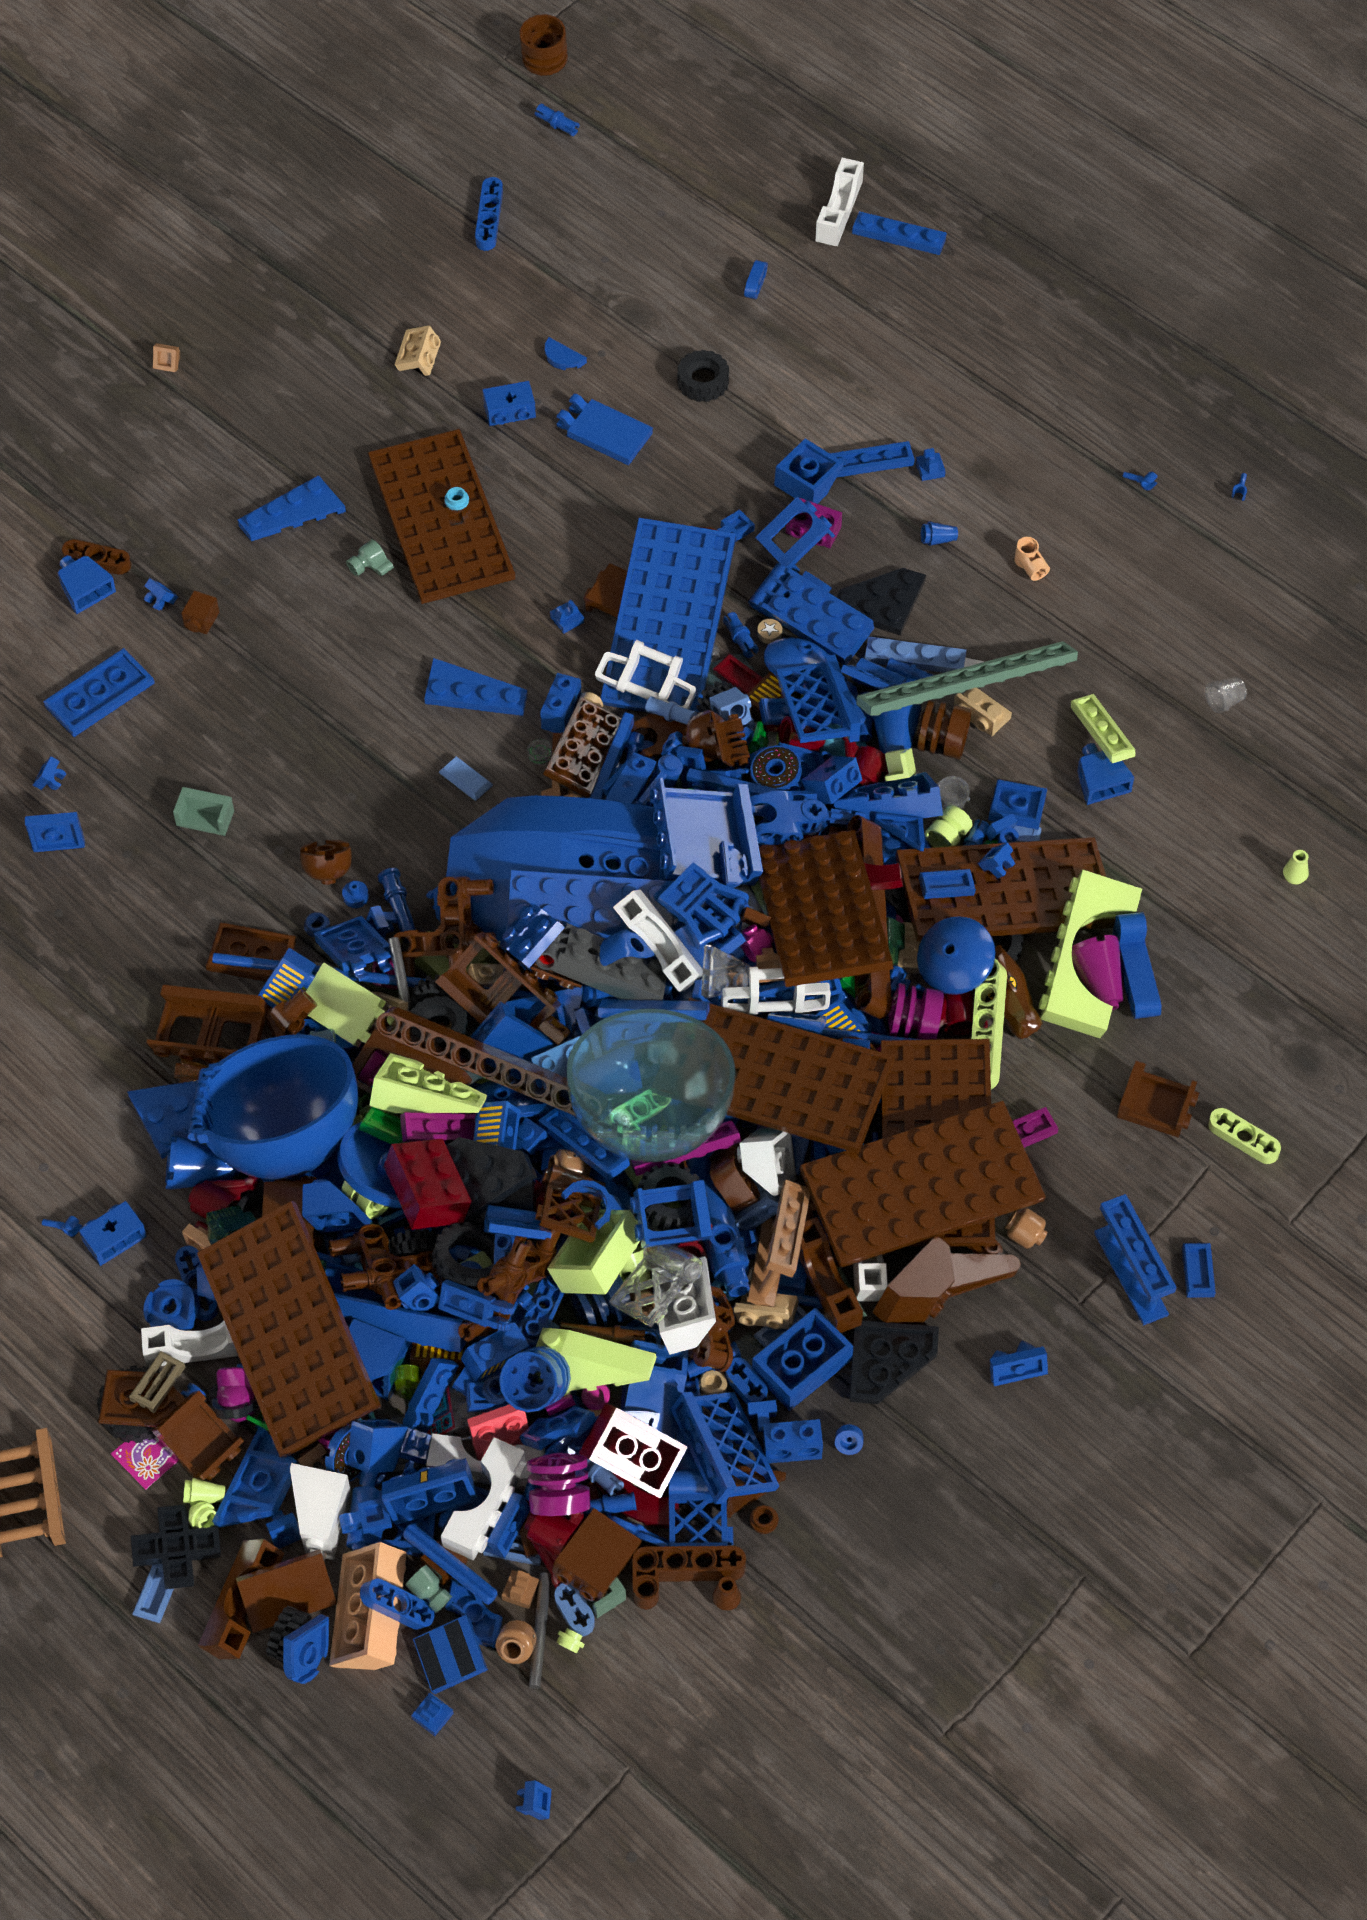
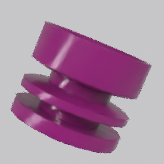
M898 983L896 991L891 998L892 1004L887 1018L889 1036H897L899 1028H902V1037L908 1038L910 1031L915 1030L916 1039L936 1040L941 1020L944 992L926 988L922 998L918 999L916 998V986L912 985L908 997H906L905 984Z
M554 1453L527 1461V1471L533 1473L528 1476V1482L541 1486L529 1492L530 1513L540 1516H562L590 1509L589 1487L576 1484L588 1479V1471L583 1470L588 1465L587 1457L577 1454Z

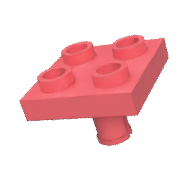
M510 1404L489 1412H482L481 1415L467 1419L475 1455L479 1461L482 1460L494 1437L513 1446L517 1444L523 1445L519 1437L529 1428L526 1413L515 1409Z

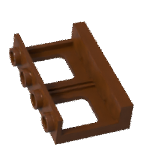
M481 932L475 935V940L449 970L435 981L480 1024L500 1001L506 1004L522 984L546 1005L529 1024L539 1031L538 1027L546 1018L551 1017L562 1005L557 1000L558 996L556 993L538 983V977L534 976L532 971L524 970L518 964L519 960L508 951L505 952L499 947L498 940L490 933L485 934ZM482 948H485L506 968L489 989L483 988L466 971L468 964Z
M163 985L160 995L165 999L166 1003L155 1040L147 1039L146 1043L154 1051V1054L160 1057L168 1058L170 1055H174L189 1061L199 1058L209 1063H218L237 1051L218 1048L224 1024L227 1022L250 1024L252 1029L247 1046L258 1042L261 1039L269 1005L258 995ZM184 1016L203 1020L196 1045L169 1042L174 1021L177 1017Z
M377 1026L352 1064L358 1085V1096L361 1098L364 1094L371 1098L372 1088L360 1082L358 1076L376 1050H381L388 1055L392 1053L417 1060L424 1064V1070L432 1074L436 1071L445 1074L444 1079L450 1083L461 1082L469 1086L472 1082V1078L465 1070L388 1038L377 1030ZM392 1113V1114H393L394 1116H396L397 1118L400 1119V1115L403 1114V1113Z

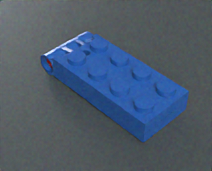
M780 563L775 565L748 601L749 605L756 611L778 621L781 626L795 635L815 643L829 655L835 654L837 661L843 665L849 663L875 628L872 619Z

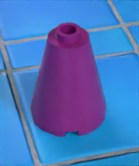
M1104 935V941H1097L1096 937L1073 945L1071 953L1072 963L1086 989L1100 1001L1113 1006L1112 1010L1119 1008V1003L1123 1001L1118 937L1115 935Z

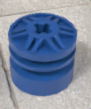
M546 1346L532 1347L509 1358L502 1367L499 1378L501 1392L506 1401L515 1409L524 1412L539 1411L562 1399L568 1391L571 1381L570 1367L564 1356L555 1349ZM537 1372L541 1373L540 1378L543 1380L540 1383L538 1382V1375L535 1374Z

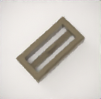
M160 1351L129 1396L130 1401L138 1402L141 1407H147L149 1411L155 1413L185 1369V1364ZM166 1361L167 1364L156 1377L145 1396H140L162 1363ZM173 1366H175V1368L168 1376V1378L166 1379V1381L164 1382L156 1396L153 1398L152 1401H150L155 1392L158 1390V1388L164 1381V1379L166 1378V1376L168 1375V1373L170 1372V1370L173 1368Z

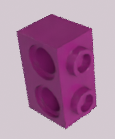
M810 502L817 509L814 514L818 518L823 515L833 525L829 529L835 535L832 538L827 533L816 545L831 548L841 529L842 512ZM808 513L797 514L786 524V534L795 538H801L812 526L811 515Z

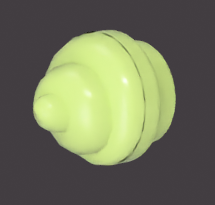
M199 1502L191 1506L188 1512V1521L191 1527L194 1529L213 1527L214 1523L212 1520L216 1514L215 1508L207 1502Z

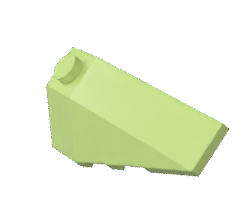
M392 1053L389 1054L374 1077L369 1106L378 1108L383 1112L479 1113L487 1098L486 1094L461 1082L450 1083L444 1079L445 1074L439 1071L432 1074L424 1070V1064L417 1060Z
M542 1328L536 1347L546 1346L555 1349L564 1356L570 1367L571 1375L570 1385L565 1395L571 1394V1391L585 1388L587 1391L597 1390V1386L612 1383L615 1386L648 1381L657 1358L655 1353L565 1329ZM535 1373L539 1377L538 1382H542L543 1380L540 1378L541 1373Z

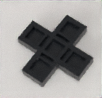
M186 1504L157 1507L159 1533L130 1535L133 1567L162 1564L165 1589L193 1587L192 1561L221 1558L218 1527L189 1529Z

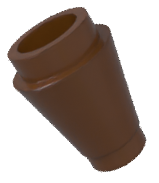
M726 1576L720 1579L713 1591L712 1599L719 1609L725 1611L733 1610L741 1602V1592L735 1580Z

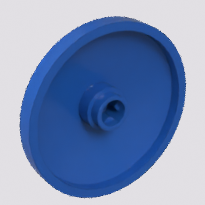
M361 1122L355 1124L342 1138L337 1158L341 1174L357 1193L370 1201L388 1207L402 1208L384 1168L391 1144L359 1130Z

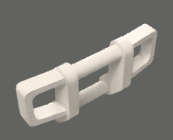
M639 640L635 641L629 658L611 652L604 653L595 672L598 681L610 685L623 693L627 691L647 700L653 696L656 699L668 702V697L674 685L690 692L685 705L680 707L690 709L696 696V688L678 678L683 658L678 656L672 657L644 646V642ZM641 655L670 666L666 680L659 693L630 682ZM610 660L626 665L619 681L602 674L607 662Z
M749 967V987L722 989L721 1007L752 1016L758 1015L760 1012L794 1011V1013L825 1010L829 1008L831 996L829 983H811L795 986L793 1000L759 1002V980L783 979L781 968L758 969V967ZM824 994L823 998L804 1001L805 995ZM748 998V1004L728 1003L730 999Z

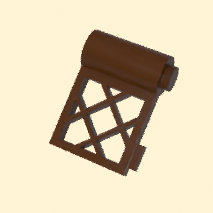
M552 1165L550 1169L545 1168L540 1184L544 1185L543 1205H538L535 1219L540 1220L539 1226L593 1243L596 1236L597 1228L595 1223L599 1217L601 1197H596L589 1193L573 1192L564 1199L561 1194L573 1182L581 1180L595 1181L604 1187L606 1183L556 1165ZM552 1196L561 1198L565 1203L558 1204ZM579 1206L591 1208L592 1211L584 1213ZM571 1209L576 1216L570 1218L564 1210ZM556 1213L562 1221L548 1218V1215ZM582 1222L589 1231L580 1229L576 1224Z

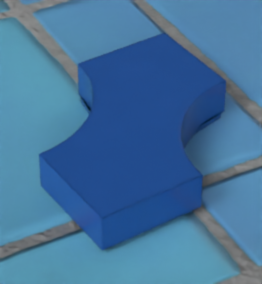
M573 1406L565 1413L556 1417L538 1418L519 1438L523 1445L541 1451L550 1443L564 1436L579 1438L597 1418L594 1412Z
M452 1579L449 1593L453 1597L446 1604V1610L457 1614L459 1617L467 1615L478 1644L496 1648V1639L501 1631L503 1618L489 1611L482 1600L457 1580Z

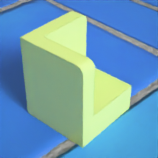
M912 748L885 753L889 772L885 776V781L910 778L916 773Z

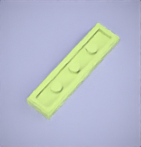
M1094 694L1071 701L1072 710L1111 763L1135 757V748Z

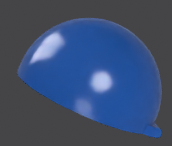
M285 1035L255 1042L230 1054L219 1063L209 1064L208 1068H203L199 1071L188 1139L199 1141L200 1144L206 1143L211 1151L226 1165L256 1178L288 1179L313 1171L328 1161L339 1150L342 1138L353 1126L356 1117L358 1085L349 1056L339 1045L325 1038L312 1035Z

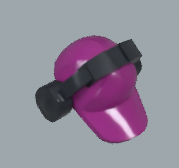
M231 1367L220 1368L217 1371V1384L213 1385L210 1390V1401L217 1418L241 1422L247 1420L248 1415L253 1416L258 1411L259 1405L243 1368Z

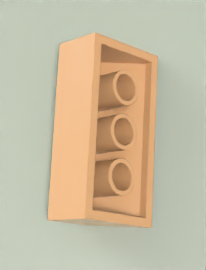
M378 1542L342 1555L329 1666L377 1670L394 1665L400 1622L365 1606L360 1598V1588L365 1582L379 1578L403 1589L407 1552ZM394 1597V1607L400 1612L401 1602L397 1597Z

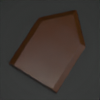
M107 1370L98 1422L99 1424L156 1427L185 1398L173 1386L156 1412L153 1413L149 1411V1408H143L138 1402L134 1403L129 1398L146 1372ZM155 1373L140 1396H145L160 1373ZM167 1377L164 1379V1381L162 1382V1384L160 1385V1387L158 1388V1390L155 1392V1394L153 1395V1397L151 1398L150 1401H152L153 1398L156 1396V1394L158 1393V1391L160 1390V1388L162 1387V1385H163L164 1382L166 1381Z

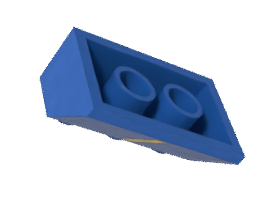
M466 1458L461 1460L452 1459L444 1465L433 1468L425 1467L416 1473L406 1476H394L389 1481L382 1482V1500L394 1525L478 1501L472 1471Z

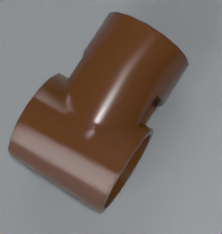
M300 989L289 1001L277 1004L272 1009L270 1017L285 1035H296L304 1027V1019L317 1007V1003L307 992Z

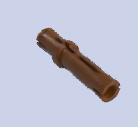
M560 1322L559 1329L579 1332L630 1346L634 1340L645 1341V1338H643L645 1330L622 1329L620 1325H614L612 1328Z

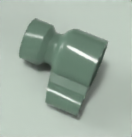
M373 539L359 548L357 556H352L346 560L349 570L356 577L362 574L366 567L371 568L380 576L385 575L394 568L393 564L387 559L383 549Z
M427 1565L417 1571L405 1585L419 1599H427L429 1607L435 1613L443 1608L453 1597L446 1589L439 1587V1577Z

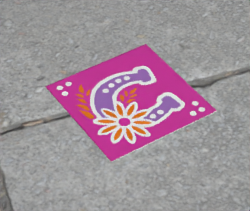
M157 1437L151 1440L145 1439L142 1443H135V1441L124 1442L111 1453L145 1490L178 1462Z

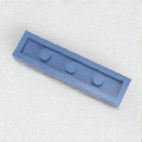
M868 637L865 659L875 664L887 665L892 657L910 666L915 664L921 670L945 673L964 668L966 649Z

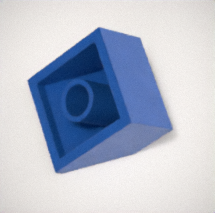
M805 438L776 466L774 486L793 498L798 496L818 504L828 494L843 466V461Z
M318 1179L310 1184H303L302 1216L320 1234L359 1230L364 1225L374 1224L353 1201L330 1181Z

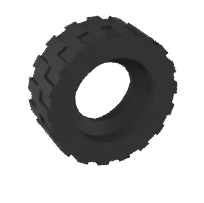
M701 350L693 351L691 354L688 353L678 364V388L684 396L686 395L689 399L696 400L697 402L716 400L728 389L729 365H727V361L720 354H716L713 351ZM697 370H710L714 372L715 378L710 382H697L692 379V373Z
M446 996L428 997L424 1001L418 1002L416 1007L410 1011L428 1020L437 1017L447 1018L452 1024L451 1030L468 1036L467 1013L454 999H449ZM413 1026L412 1033L420 1038L421 1031ZM437 1037V1044L442 1048H446L445 1040Z

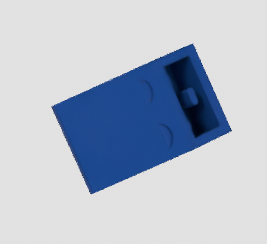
M634 1340L630 1347L655 1353L657 1358L648 1381L622 1385L621 1410H646L659 1413L660 1417L656 1430L675 1439L677 1422L671 1408L684 1392L687 1378L688 1350L669 1355L665 1345Z

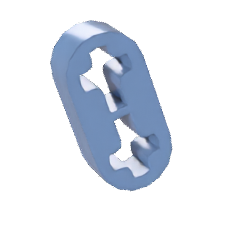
M560 1584L554 1594L558 1610L570 1630L581 1636L589 1635L595 1626V1617L591 1608L578 1589L570 1584ZM567 1592L569 1595L574 1593L572 1596L574 1606L571 1607L566 1599L562 1600V1593ZM576 1612H579L582 1619L588 1618L586 1620L587 1626L575 1625L577 1623Z

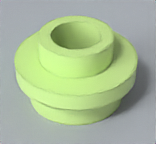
M568 1628L565 1633L560 1630L557 1633L559 1638L556 1643L576 1654L579 1648H583L585 1645L580 1642L582 1636Z

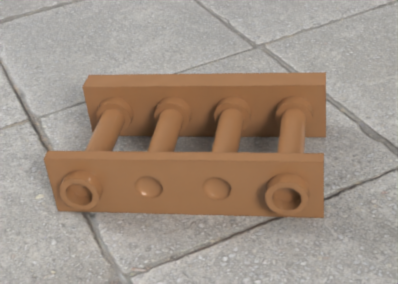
M785 1180L781 1187L775 1220L769 1218L761 1224L749 1284L750 1290L746 1299L747 1302L760 1306L774 1307L780 1274L791 1278L795 1274L810 1199L807 1187Z
M47 1428L36 1430L37 1440L32 1441L31 1445L0 1451V1462L35 1456V1458L40 1459V1467H36L35 1471L1 1477L0 1489L34 1482L43 1484L44 1493H40L39 1497L1 1504L0 1516L42 1508V1511H47V1519L43 1520L41 1524L0 1532V1557H3L2 1543L41 1535L51 1537L54 1546L66 1544L53 1445Z

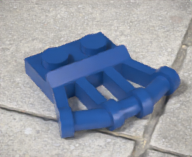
M693 862L659 896L658 902L674 914L678 921L686 925L696 948L700 950L705 948L709 942L718 938L723 939L728 934V929L740 922L742 909L748 903L750 897L743 891L720 884ZM713 893L733 899L732 908L730 909ZM704 902L708 903L724 916V919L719 922L703 909L701 905ZM692 915L697 916L712 930L701 934Z

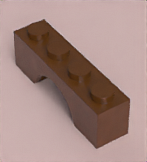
M818 1217L805 1221L799 1259L828 1320L840 1333L860 1326L862 1324L863 1310L852 1288L847 1287L836 1268L829 1240Z
M265 1539L243 1540L198 1646L218 1659H240L251 1632L246 1627V1609L236 1578L281 1563L285 1552Z

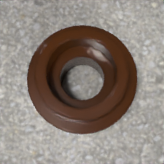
M762 1505L756 1507L751 1512L750 1525L757 1533L769 1534L778 1526V1514L772 1507ZM766 1517L769 1519V1523L761 1524L759 1519Z

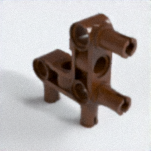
M466 876L445 877L439 882L437 904L440 906L441 915L439 929H436L435 932L408 930L396 933L393 936L399 938L406 976L416 977L415 959H418L419 956L446 955V958H449V968L475 940V935L479 934L472 932L471 896L492 895L494 892L492 879L470 880ZM453 882L457 885L455 895H452L450 891V886ZM489 932L491 935H493V936L496 938V935H495L494 932ZM455 935L458 936L460 941L457 948L452 943ZM406 937L410 942L408 950H405L403 946V941Z
M364 1225L352 1237L329 1239L331 1257L355 1254L359 1256L363 1271L340 1274L343 1292L367 1288L375 1294L382 1296L387 1309H397L400 1307L401 1301L393 1281L413 1264L424 1273L434 1275L440 1284L437 1287L439 1293L441 1292L442 1282L445 1279L443 1277L440 1278L436 1274L437 1269L432 1266L433 1251H424L416 1255L402 1257L394 1256L389 1250L388 1237L384 1229L379 1225Z
M545 1228L551 1231V1238L540 1239L533 1243L530 1239L527 1240V1237L516 1236L509 1255L500 1258L493 1266L490 1275L478 1281V1290L486 1296L490 1295L495 1297L496 1300H504L514 1305L519 1293L526 1285L534 1281L538 1282L550 1275L547 1268L557 1254L556 1243L561 1233ZM493 1312V1316H501L508 1320L511 1316L510 1314ZM471 1321L461 1324L458 1329L459 1336L461 1338L465 1337V1341H470L477 1336H488L499 1331L498 1329L489 1326L484 1327Z

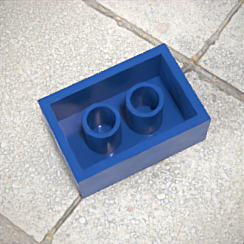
M815 1307L753 1357L752 1368L765 1382L767 1388L790 1411L852 1361L854 1346Z

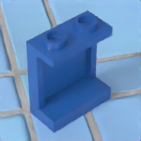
M501 1001L470 1036L475 1040L532 1063V1057L555 1046L554 1041L546 1034L541 1033L513 1016L509 1006ZM486 1058V1063L496 1069L495 1061L491 1058ZM512 1068L511 1074L514 1078L517 1079L516 1074L519 1071L517 1069Z
M475 1486L478 1501L443 1511L438 1524L442 1533L454 1511H468L478 1507L485 1501L490 1491ZM513 1492L509 1501L504 1503L500 1510L502 1514L494 1528L491 1527L487 1535L489 1539L484 1552L506 1558L530 1511V1507L523 1495Z

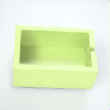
M586 1209L584 1213L591 1212L592 1209ZM599 1210L598 1220L604 1215L606 1210ZM611 1210L610 1221L605 1223L599 1230H596L593 1243L568 1236L547 1268L562 1293L606 1294L640 1242L636 1241L634 1226L638 1223L630 1210ZM582 1222L576 1224L580 1229L589 1231Z

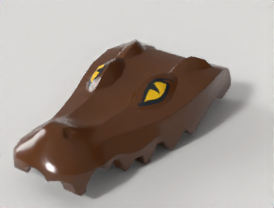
M1001 945L995 947V959L1007 971L1004 1023L1021 1040L1037 1032L1041 1025H1043V1022L1033 1007L1034 1004L1023 972L1015 960L1007 954ZM997 967L992 968L988 977L996 973ZM995 993L987 995L985 1002L992 1001Z

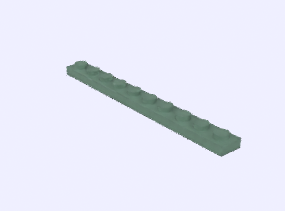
M1062 641L858 695L856 705L870 716H877L883 712L899 710L905 706L921 704L932 699H940L946 695L962 693L965 690L976 687L981 688L987 684L1003 682L1006 679L1017 676L1022 677L1028 673L1044 671L1054 666H1063L1066 663L1077 661L1078 651Z

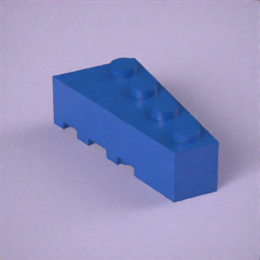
M926 772L914 774L910 778L882 781L855 787L833 804H829L830 811L833 808L852 811L851 814L863 812L866 814V819L874 822L875 813L922 818L943 816L939 786ZM834 824L835 827L847 828V826Z

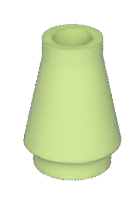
M1296 850L1283 868V874L1289 883L1300 884L1309 876L1308 854L1303 850Z
M193 1477L192 1480H185L183 1503H190V1506L199 1502H207L209 1504L222 1502L225 1496V1485H218Z

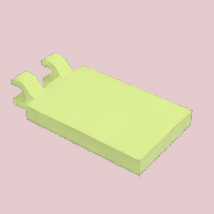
M324 962L306 990L317 1003V1007L308 1016L358 1048L362 1042L366 1044L371 1036V1033L368 1031L374 1021L385 1012L382 1009L386 1003L385 1000ZM387 1016V1022L391 1026L395 1019Z

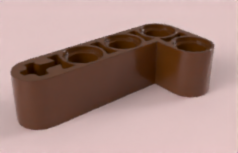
M739 1123L735 1125L742 1142L750 1133L744 1124ZM740 1143L734 1144L727 1149L715 1150L710 1166V1176L714 1185L735 1213L761 1200L756 1184L743 1171L742 1163L738 1162L737 1147L740 1146Z
M662 1546L639 1548L633 1554L632 1559L634 1603L637 1607L645 1610L655 1607L659 1601V1582L720 1581L721 1578L726 1576L739 1580L743 1577L746 1570L745 1552L738 1546ZM644 1560L653 1563L650 1568H642L638 1564ZM672 1560H678L682 1565L678 1568H671L668 1566V1563ZM708 1560L711 1565L702 1568L697 1565V1562ZM717 1560H720V1567H717ZM734 1560L736 1566H730V1561ZM643 1588H649L653 1593L650 1596H642L639 1594V1591Z

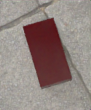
M730 654L713 668V674L716 677L731 683L743 694H748L763 679Z

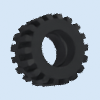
M665 1163L660 1168L656 1165L651 1168L650 1172L646 1171L642 1179H640L638 1188L648 1190L687 1185L693 1181H698L699 1177L696 1173L691 1175L689 1173L690 1169L687 1167L683 1170L679 1168V1164H673L672 1167H669L668 1163ZM691 1200L678 1201L682 1206L681 1208H669L662 1203L653 1204L645 1208L648 1229L652 1231H665L695 1227Z

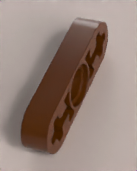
M75 539L65 542L62 546L63 556H71L75 561L83 556L91 557L97 553L102 554L103 557L95 562L109 573L121 575L131 569L130 556L124 550Z

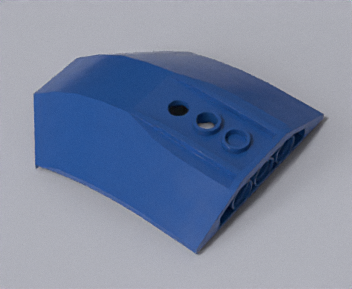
M535 795L506 798L450 838L446 877L466 876L470 880H493L494 892L492 895L471 896V917L482 932H494L496 939L502 941L507 924L510 869L665 880L664 869L660 867L661 850L656 842L658 834L657 825L653 823L654 807L565 796ZM583 855L591 857L593 866L590 868L582 867L579 863V858ZM609 859L617 861L619 869H609L606 861ZM455 882L450 886L452 895H455L457 892Z

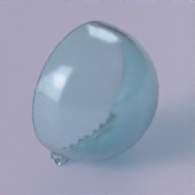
M637 1009L609 1016L594 1024L580 1036L574 1044L567 1062L568 1095L577 1120L588 1135L599 1145L613 1154L633 1161L663 1162L687 1155L708 1141L720 1127L733 1099L735 1063L727 1044L719 1034L705 1023L675 1011Z

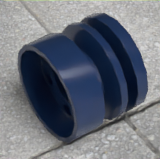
M620 1275L617 1276L606 1294L568 1293L571 1308L579 1324L608 1327L607 1316L616 1325H620L635 1317L631 1298Z

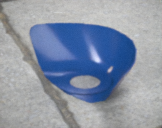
M627 929L604 939L599 953L600 962L603 966H607L624 957H650L653 959L656 957L639 935Z

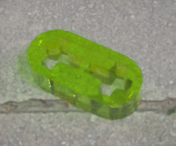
M400 1365L396 1367L395 1387L396 1393L400 1398L412 1399L422 1379L419 1367L415 1365Z

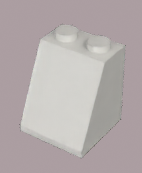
M291 1463V1479L305 1554L320 1549L324 1561L325 1559L334 1560L342 1533L339 1515L348 1513L352 1493L348 1476Z

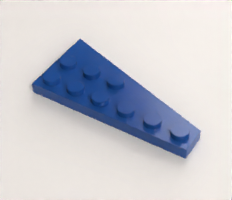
M198 1080L127 1091L128 1097L161 1159L167 1157L171 1145H169L171 1135L188 1139Z

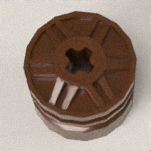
M542 14L530 17L522 24L520 28L522 61L525 68L531 73L540 76L552 75L563 69L568 61L566 30L562 21L555 16Z
M928 700L918 726V751L924 752L929 741L931 742L930 754H934L938 745L943 744L944 757L960 760L967 739L972 708L955 705L951 715L946 714V702H941L938 712H935L936 700Z

